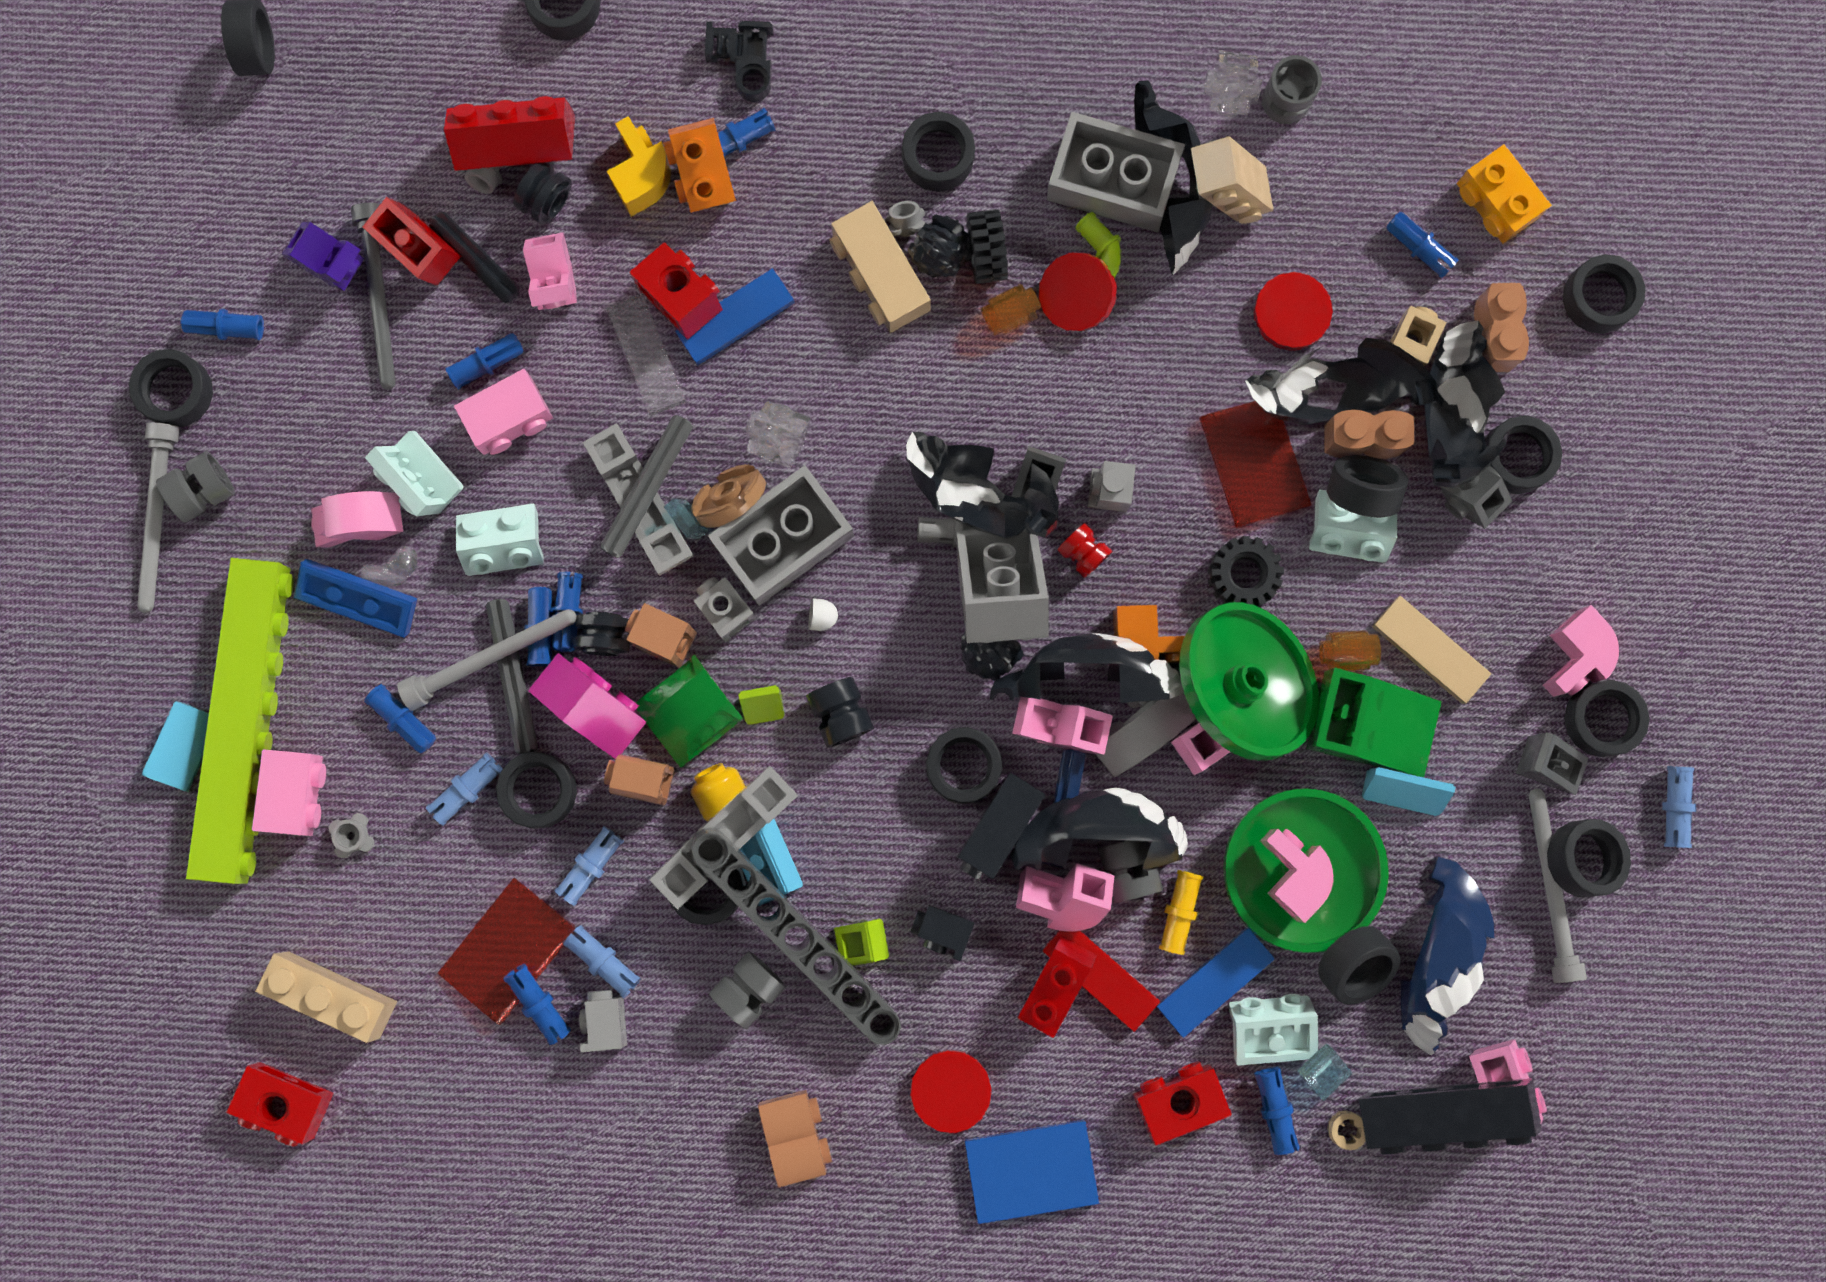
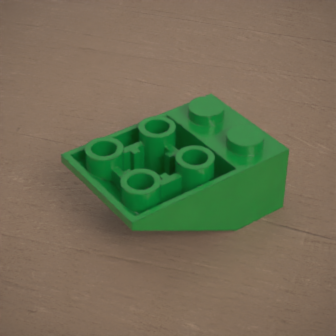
M1334 667L1324 672L1319 692L1318 715L1314 728L1308 738L1306 749L1424 778L1442 701L1374 677Z

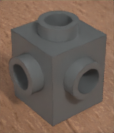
M1491 466L1474 479L1456 487L1440 486L1447 500L1445 507L1453 516L1460 520L1467 518L1484 529L1512 502L1501 476Z

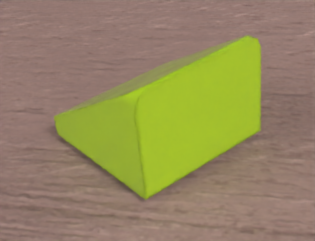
M776 685L740 691L738 694L745 722L749 725L780 720L785 716L781 690Z
M882 919L834 928L837 949L852 966L889 958Z

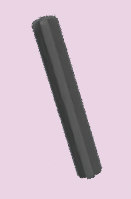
M674 415L667 425L601 543V549L608 555L615 558L621 557L693 429V425L686 418Z
M505 599L487 602L486 609L493 644L515 635L509 602ZM519 651L498 660L497 664L515 752L523 754L536 751L538 744Z

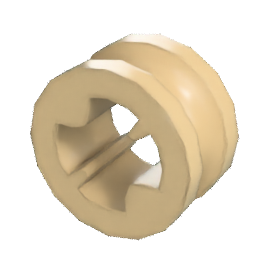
M1344 1110L1337 1112L1330 1118L1327 1130L1333 1143L1345 1150H1355L1364 1145L1366 1140L1360 1116L1351 1111ZM1348 1119L1350 1124L1357 1127L1356 1136L1350 1134L1352 1137L1350 1141H1346L1345 1137L1338 1133L1339 1125L1344 1127L1343 1121Z

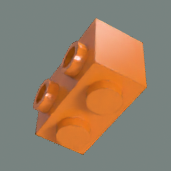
M714 118L668 129L670 140L663 142L669 165L677 164L681 179L674 180L680 204L688 202L690 213L736 201Z

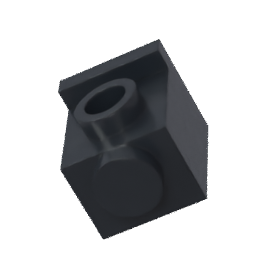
M928 905L926 912L918 910L910 933L925 939L922 946L945 955L947 948L954 950L952 958L961 961L975 922Z

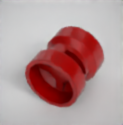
M1086 523L1074 531L1057 549L1065 559H1071L1073 562L1075 560L1078 561L1076 571L1083 578L1091 574L1113 552L1105 543H1094L1096 541L1093 537L1094 531Z

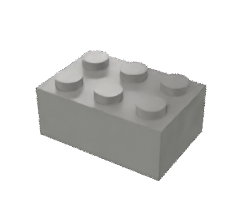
M1071 112L1048 184L1047 200L1085 212H1094L1099 216L1158 233L1185 144Z
M804 465L761 496L758 502L746 513L734 521L720 526L709 534L708 537L757 605L760 606L853 538L854 533L851 525L806 465Z
M1026 529L1018 536L1009 539L978 530L956 531L958 573L967 643H990L993 641L1031 640L1049 637V597L1038 536L1028 533Z

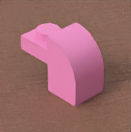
M564 232L525 239L523 254L530 277L528 294L532 307L537 306L538 310L577 303L572 265Z
M365 491L337 494L322 498V505L311 509V527L314 532L316 547L330 548L352 539L381 540L403 532L399 496L396 493Z
M1592 605L1577 610L1549 635L1571 659L1543 684L1544 688L1553 697L1566 693L1572 696L1589 682L1588 678L1594 683L1607 679L1614 671L1619 657L1618 640L1612 627Z
M1020 697L1012 734L1058 748L1104 755L1113 715L1083 706L1062 705L1045 699L1038 700Z
M1200 723L1195 724L1171 741L1193 775L1204 771L1230 753V751L1218 744L1203 729Z
M1270 829L1260 842L1289 871L1267 894L1297 922L1306 923L1323 905L1330 894L1333 884V869L1330 859L1321 846H1311L1303 853L1301 849L1304 847V844L1288 829H1285L1283 832L1279 829Z
M1076 863L1066 877L1061 878L1026 866L1020 875L1016 908L1048 918L1047 928L1081 931L1092 928L1101 922L1111 910L1114 875Z

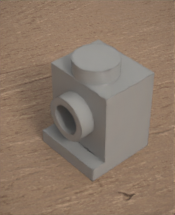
M1104 461L1100 469L1092 468L1087 508L1127 512L1132 504L1136 465Z
M713 577L696 590L699 597L694 600V603L724 642L757 619L726 577L720 581ZM719 598H726L728 600V607L724 611H717L714 608V603Z
M612 990L587 992L588 1001L585 1002V1009L580 1010L579 1022L581 1033L587 1034L588 1041L580 1044V1052L622 1049L627 1045L624 998L621 996L612 997Z

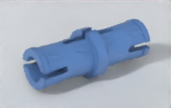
M486 752L461 777L456 775L451 780L452 785L431 804L426 806L429 814L434 813L435 815L432 817L444 826L468 802L474 803L479 798L477 794L503 770L499 764L496 765L497 761Z
M1667 766V802H1662V810H1666V840L1664 846L1692 848V812H1696V804H1692L1694 767Z
M603 826L601 832L584 854L579 853L574 860L577 863L554 891L560 897L564 896L563 899L575 906L595 877L600 878L605 871L602 868L624 840L620 836H616L612 830Z
M578 926L574 930L575 935L571 933L563 945L566 948L568 947L589 966L588 970L594 977L597 975L602 977L620 993L622 998H625L630 994V988L633 990L641 978L636 976L615 957L616 952L611 947L605 948L584 930L583 926Z

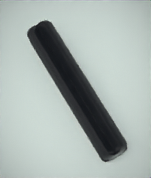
M440 211L432 216L429 220V227L461 255L459 259L502 302L508 304L520 294V286L446 212Z

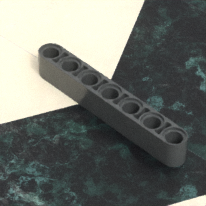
M705 828L697 832L691 843L693 859L697 865L870 1041L879 1045L893 1042L900 1034L901 1023L896 1012L884 997L722 832L714 828ZM706 839H716L722 845L721 852L715 858H704L698 852L700 844ZM738 868L746 869L750 873V879L745 886L736 888L727 882L731 871ZM769 897L778 901V909L773 915L765 917L756 912L757 905L762 899ZM793 927H802L807 932L804 941L798 945H790L785 942L786 933ZM822 956H830L835 961L831 971L824 974L815 972L813 967L816 960ZM850 985L862 987V995L854 1002H846L842 999L843 991ZM876 1015H889L890 1021L886 1028L878 1031L870 1028L871 1020Z

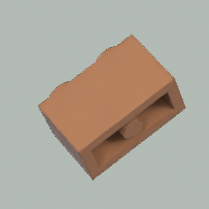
M646 603L643 604L640 611L636 609L633 611L625 628V631L629 633L626 640L633 646L678 668L682 666L697 634L689 623Z

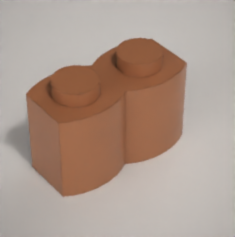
M1492 283L1478 297L1475 304L1474 319L1483 326L1482 335L1487 339L1486 349L1482 356L1496 372H1510L1525 359L1528 352L1529 338L1527 329L1522 322L1527 309V299L1521 283Z
M1346 410L1335 414L1324 425V452L1337 458L1364 453L1379 459H1390L1400 456L1414 444V416L1402 411H1384L1374 416L1361 410Z
M619 754L615 761H609L605 772L604 784L609 785L610 794L664 806L668 801L674 768L667 764Z
M807 1090L759 1102V1114L778 1188L826 1175V1164L832 1162V1156L827 1138L819 1139L815 1123L822 1122L817 1098L809 1099Z

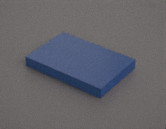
M1084 1119L964 1139L978 1224L1099 1204L1086 1121Z

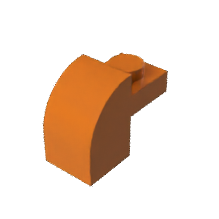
M1157 605L1116 606L1113 610L1114 636L1128 638L1142 645L1153 655L1155 660H1159V657H1165L1167 663H1179L1181 646L1185 636L1158 637Z

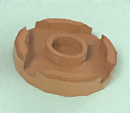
M749 464L734 466L721 472L716 477L719 482L712 488L708 484L704 485L695 496L691 511L699 524L707 528L720 527L734 521L755 505L766 487V481L758 469L756 470L754 466Z

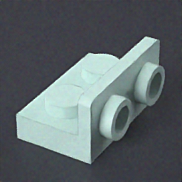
M1287 994L1281 998L1270 999L1249 997L1241 1001L1229 1003V1012L1233 1020L1234 1059L1237 1066L1318 1059V1015L1309 996Z

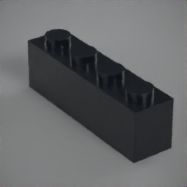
M1533 1078L1367 1092L1359 1099L1367 1149L1380 1148V1152L1383 1155L1403 1153L1406 1151L1405 1146L1421 1145L1422 1151L1425 1152L1447 1149L1446 1143L1463 1142L1464 1148H1481L1489 1146V1140L1505 1139L1506 1145H1524L1531 1143V1137H1536L1542 1130Z

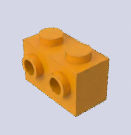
M1505 144L1468 169L1456 183L1460 188L1459 191L1462 199L1469 206L1475 207L1483 218L1486 230L1492 236L1498 237L1502 244L1538 220L1552 206Z

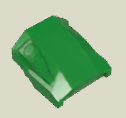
M695 655L636 702L639 705L636 710L680 768L685 767L714 745L744 719Z

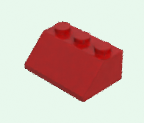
M549 96L538 97L531 101L513 102L511 100H501L488 105L460 104L454 108H447L444 133L454 171L572 160L575 114L565 97L552 98Z

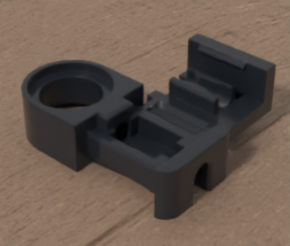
M706 21V62L717 63V58L730 59V63L735 64L736 60L735 80L740 96L749 102H759L765 99L771 91L772 64L771 60H767L768 35H774L772 24L768 21H741L738 24L739 32H737V28L713 27L712 22ZM753 29H758L759 32H753ZM714 38H717L716 55H713ZM751 73H757L764 78L763 86L755 91L746 89L742 84L744 78Z

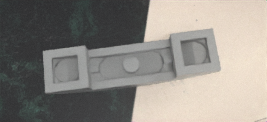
M616 423L582 443L621 508L641 474L643 467ZM657 492L638 525L635 534L656 572L661 576L694 557Z
M1185 694L1167 700L1149 701L1126 722L1118 721L1110 728L1105 754H1096V756L1113 777L1122 774L1146 759L1196 719Z
M768 766L697 832L705 828L718 829L740 849L798 795L771 766ZM695 834L649 879L677 910L709 878L693 859L691 843ZM706 839L700 844L698 852L704 858H715L721 852L722 845L716 839Z

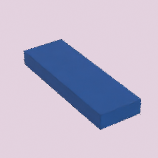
M772 268L720 301L719 303L723 310L688 340L678 330H675V333L698 366L793 305L795 301Z
M305 559L300 563L293 597L294 599L403 638L410 633L418 599L310 559Z
M1246 927L1163 998L1156 1007L1179 1035L1184 1038L1274 961L1275 958L1255 934Z

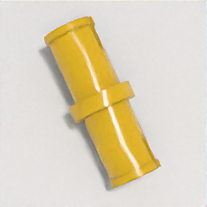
M1177 870V879L1170 905L1166 904L1164 911L1168 916L1159 949L1179 955L1185 954L1184 950L1191 921L1196 920L1198 912L1194 911L1203 876Z

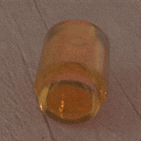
M1020 283L988 299V304L981 307L980 310L992 335L996 336L1000 333L1006 335L1038 319L1036 310L1040 309L1041 305L1032 287L1025 290Z
M1367 630L1328 632L1325 640L1319 642L1321 664H1327L1328 670L1334 667L1346 671L1369 670L1371 666L1380 664L1381 646L1377 634H1369Z

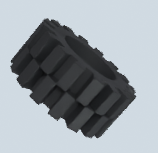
M999 209L967 213L968 240L975 283L981 284L1008 280L1005 234L1003 233V222L1001 221Z
M1242 536L1240 539L1234 538L1214 554L1207 574H1210L1208 583L1209 587L1213 586L1215 590L1213 595L1216 599L1220 597L1223 600L1222 604L1241 602L1259 607L1275 596L1277 589L1281 587L1283 582L1280 579L1284 574V567H1280L1279 562L1282 559L1279 554L1275 555L1273 553L1274 547L1270 543L1266 546L1262 543L1263 539L1261 538L1250 539V536ZM1249 559L1258 566L1260 579L1256 586L1242 588L1234 583L1231 578V567L1235 561Z

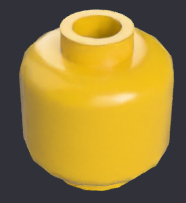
M718 763L704 769L694 777L696 783L692 786L690 793L702 817L709 821L746 786L735 768L724 767L723 763Z

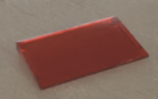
M1256 401L1209 413L1199 418L1236 529L1312 506L1283 420L1275 419L1270 414L1265 413V410Z
M514 877L437 974L492 1021L502 1025L520 1002L503 978L513 969L517 972L519 965L526 964L529 972L537 980L563 948L567 937L571 933H575L574 930L577 927Z

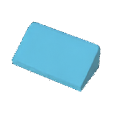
M174 702L144 767L142 776L188 792L202 763L209 713L186 703Z
M1377 767L1366 772L1362 798L1372 802L1438 816L1452 798L1456 787L1453 786L1454 784Z
M775 819L763 826L739 849L783 895L803 886V882ZM742 869L747 881H749L750 873L746 869ZM764 898L758 903V906L774 900V898Z

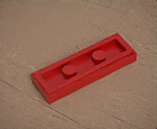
M1058 930L1041 951L1050 957L1058 940L1063 936L1096 954L1095 962L1082 987L1135 1032L1161 1001L1081 931Z

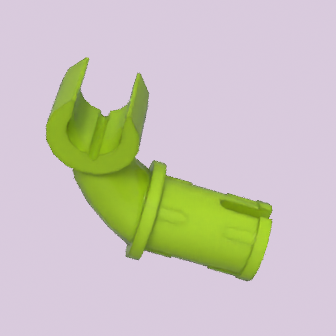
M1090 212L1077 223L1075 230L1097 251L1096 257L1105 262L1115 279L1121 262V237L1118 234L1114 236L1096 217V214Z

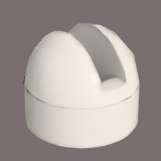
M812 598L809 610V630H828L837 621V609L827 600Z

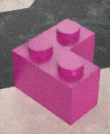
M558 653L528 690L560 720L614 759L623 753L646 724V721L635 713L639 706L621 691H619L616 697L608 691L612 685L577 657L570 662Z

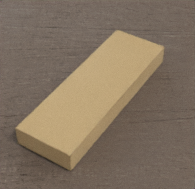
M1398 596L1372 625L1377 632L1462 705L1472 698L1492 674L1402 596Z

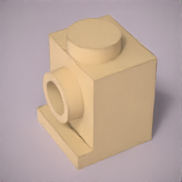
M1410 306L1402 315L1390 342L1399 346L1426 366L1447 322L1439 319L1437 313L1429 308ZM1407 335H1415L1418 338L1419 343L1407 338Z

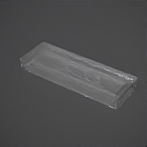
M641 293L606 307L650 417L686 403L643 294Z

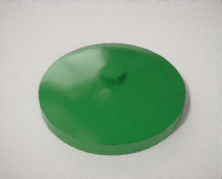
M1241 602L1219 605L1204 613L1193 622L1182 642L1179 668L1185 697L1203 729L1228 751L1250 760L1267 761L1276 759L1300 747L1310 736L1316 723L1319 692L1311 661L1293 632L1268 611L1258 606Z
M1318 789L1283 791L1255 804L1244 814L1233 829L1226 846L1223 864L1227 895L1241 921L1264 941L1296 952L1326 951L1338 938L1347 932L1359 927H1368L1383 904L1388 886L1389 869L1387 854L1383 841L1373 823L1357 806L1336 794ZM1270 829H1279L1281 832L1288 829L1304 844V847L1301 849L1303 853L1311 846H1321L1330 859L1333 869V884L1330 894L1323 905L1306 923L1297 922L1267 894L1289 871L1260 842Z

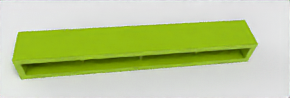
M230 558L186 879L248 884L249 876H252L255 871L256 854L252 850L254 836H257L260 831H252L262 749L271 750L273 738L272 733L269 732L270 718L275 715L278 706V696L274 692L276 676L281 674L283 668V655L279 651L281 637L286 635L289 624L285 607L287 597L289 598L292 595L294 588V578L290 574L291 568L279 562Z

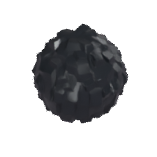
M935 214L932 217L933 222L931 224L925 223L916 234L914 242H911L908 247V252L912 258L911 261L918 266L917 270L932 278L955 277L958 270L972 258L968 240L969 234L964 231V227L959 220L951 219L947 215L943 217Z
M966 632L961 635L960 649L963 653L961 659L966 666V671L976 674L982 679L988 678L993 681L1000 679L1005 673H1009L1016 662L1020 661L1024 656L1018 640L967 643Z

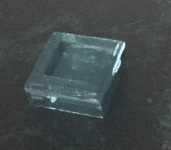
M674 498L664 506L665 510L687 538L700 539L709 531L707 527L699 524L691 511L692 506L687 500Z
M1327 1043L1297 1070L1313 1092L1323 1101L1353 1074L1335 1050Z

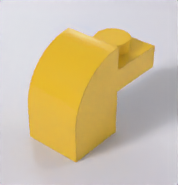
M628 116L615 123L631 158L611 168L607 173L613 187L632 217L655 204L664 195L670 183L671 168L662 142L660 141L653 145L644 127L641 125L635 128Z

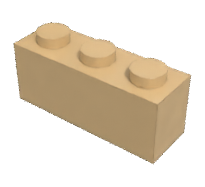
M1230 136L1191 148L1200 196L1235 221L1243 224L1256 222L1262 218V214L1273 211L1266 166Z
M873 201L831 223L833 237L829 239L830 244L840 260L846 257L853 270L848 272L859 293L864 290L866 291L872 302L868 305L869 311L879 326L884 323L888 331L892 333L931 310L930 297Z
M289 951L273 954L255 991L366 1043L380 1039L397 1003L396 1000Z

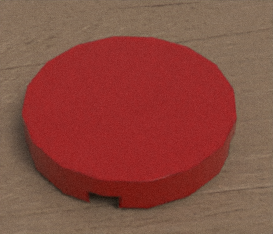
M1068 253L1056 258L1045 269L1039 284V300L1043 313L1054 325L1067 331H1087L1103 322L1110 315L1116 302L1117 285L1114 276L1111 275L1105 262L1089 253Z
M1298 272L1279 274L1269 280L1257 295L1253 309L1254 321L1256 320V325L1259 328L1258 331L1263 339L1276 348L1288 351L1301 350L1318 342L1329 328L1333 314L1331 297L1323 284L1310 275Z
M946 1049L932 1053L919 1065L912 1077L910 1095L915 1112L926 1125L939 1132L957 1133L970 1129L983 1118L990 1105L992 1088L987 1071L977 1059L964 1051Z

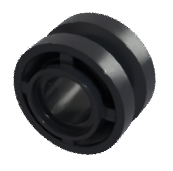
M546 162L536 163L521 179L514 195V207L524 214L531 212L533 220L541 225H545L554 219L564 207L571 190L572 181L561 172L554 174V168Z
M586 612V614L576 615L575 626L583 632L581 635L574 637L573 648L583 650L585 654L599 656H619V653H629L630 642L623 638V634L627 633L625 628L629 619L623 618L620 614L607 612Z

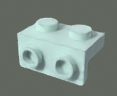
M408 431L395 446L374 447L365 457L374 468V475L382 483L390 486L400 497V505L415 516L440 514L463 489V484L416 431Z
M1319 489L1315 499V526L1309 542V549L1367 561L1387 562L1397 540V513L1381 518L1351 513L1331 501L1326 490Z
M534 503L456 515V553L467 576L526 568L544 563L539 545L538 512Z

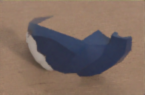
M1437 855L1435 857L1434 869L1428 879L1440 886L1434 896L1425 904L1435 905L1411 982L1400 980L1402 1029L1417 1047L1430 1055L1434 1054L1439 1048L1440 1039L1447 1036L1448 1026L1445 1019L1455 1014L1460 1007L1468 1004L1484 981L1483 957L1487 947L1486 937H1490V939L1495 938L1494 920L1489 904L1475 881L1455 860Z

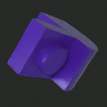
M302 222L281 254L310 274L342 291L346 289L365 259L359 255L360 249L346 240L335 239L311 222Z

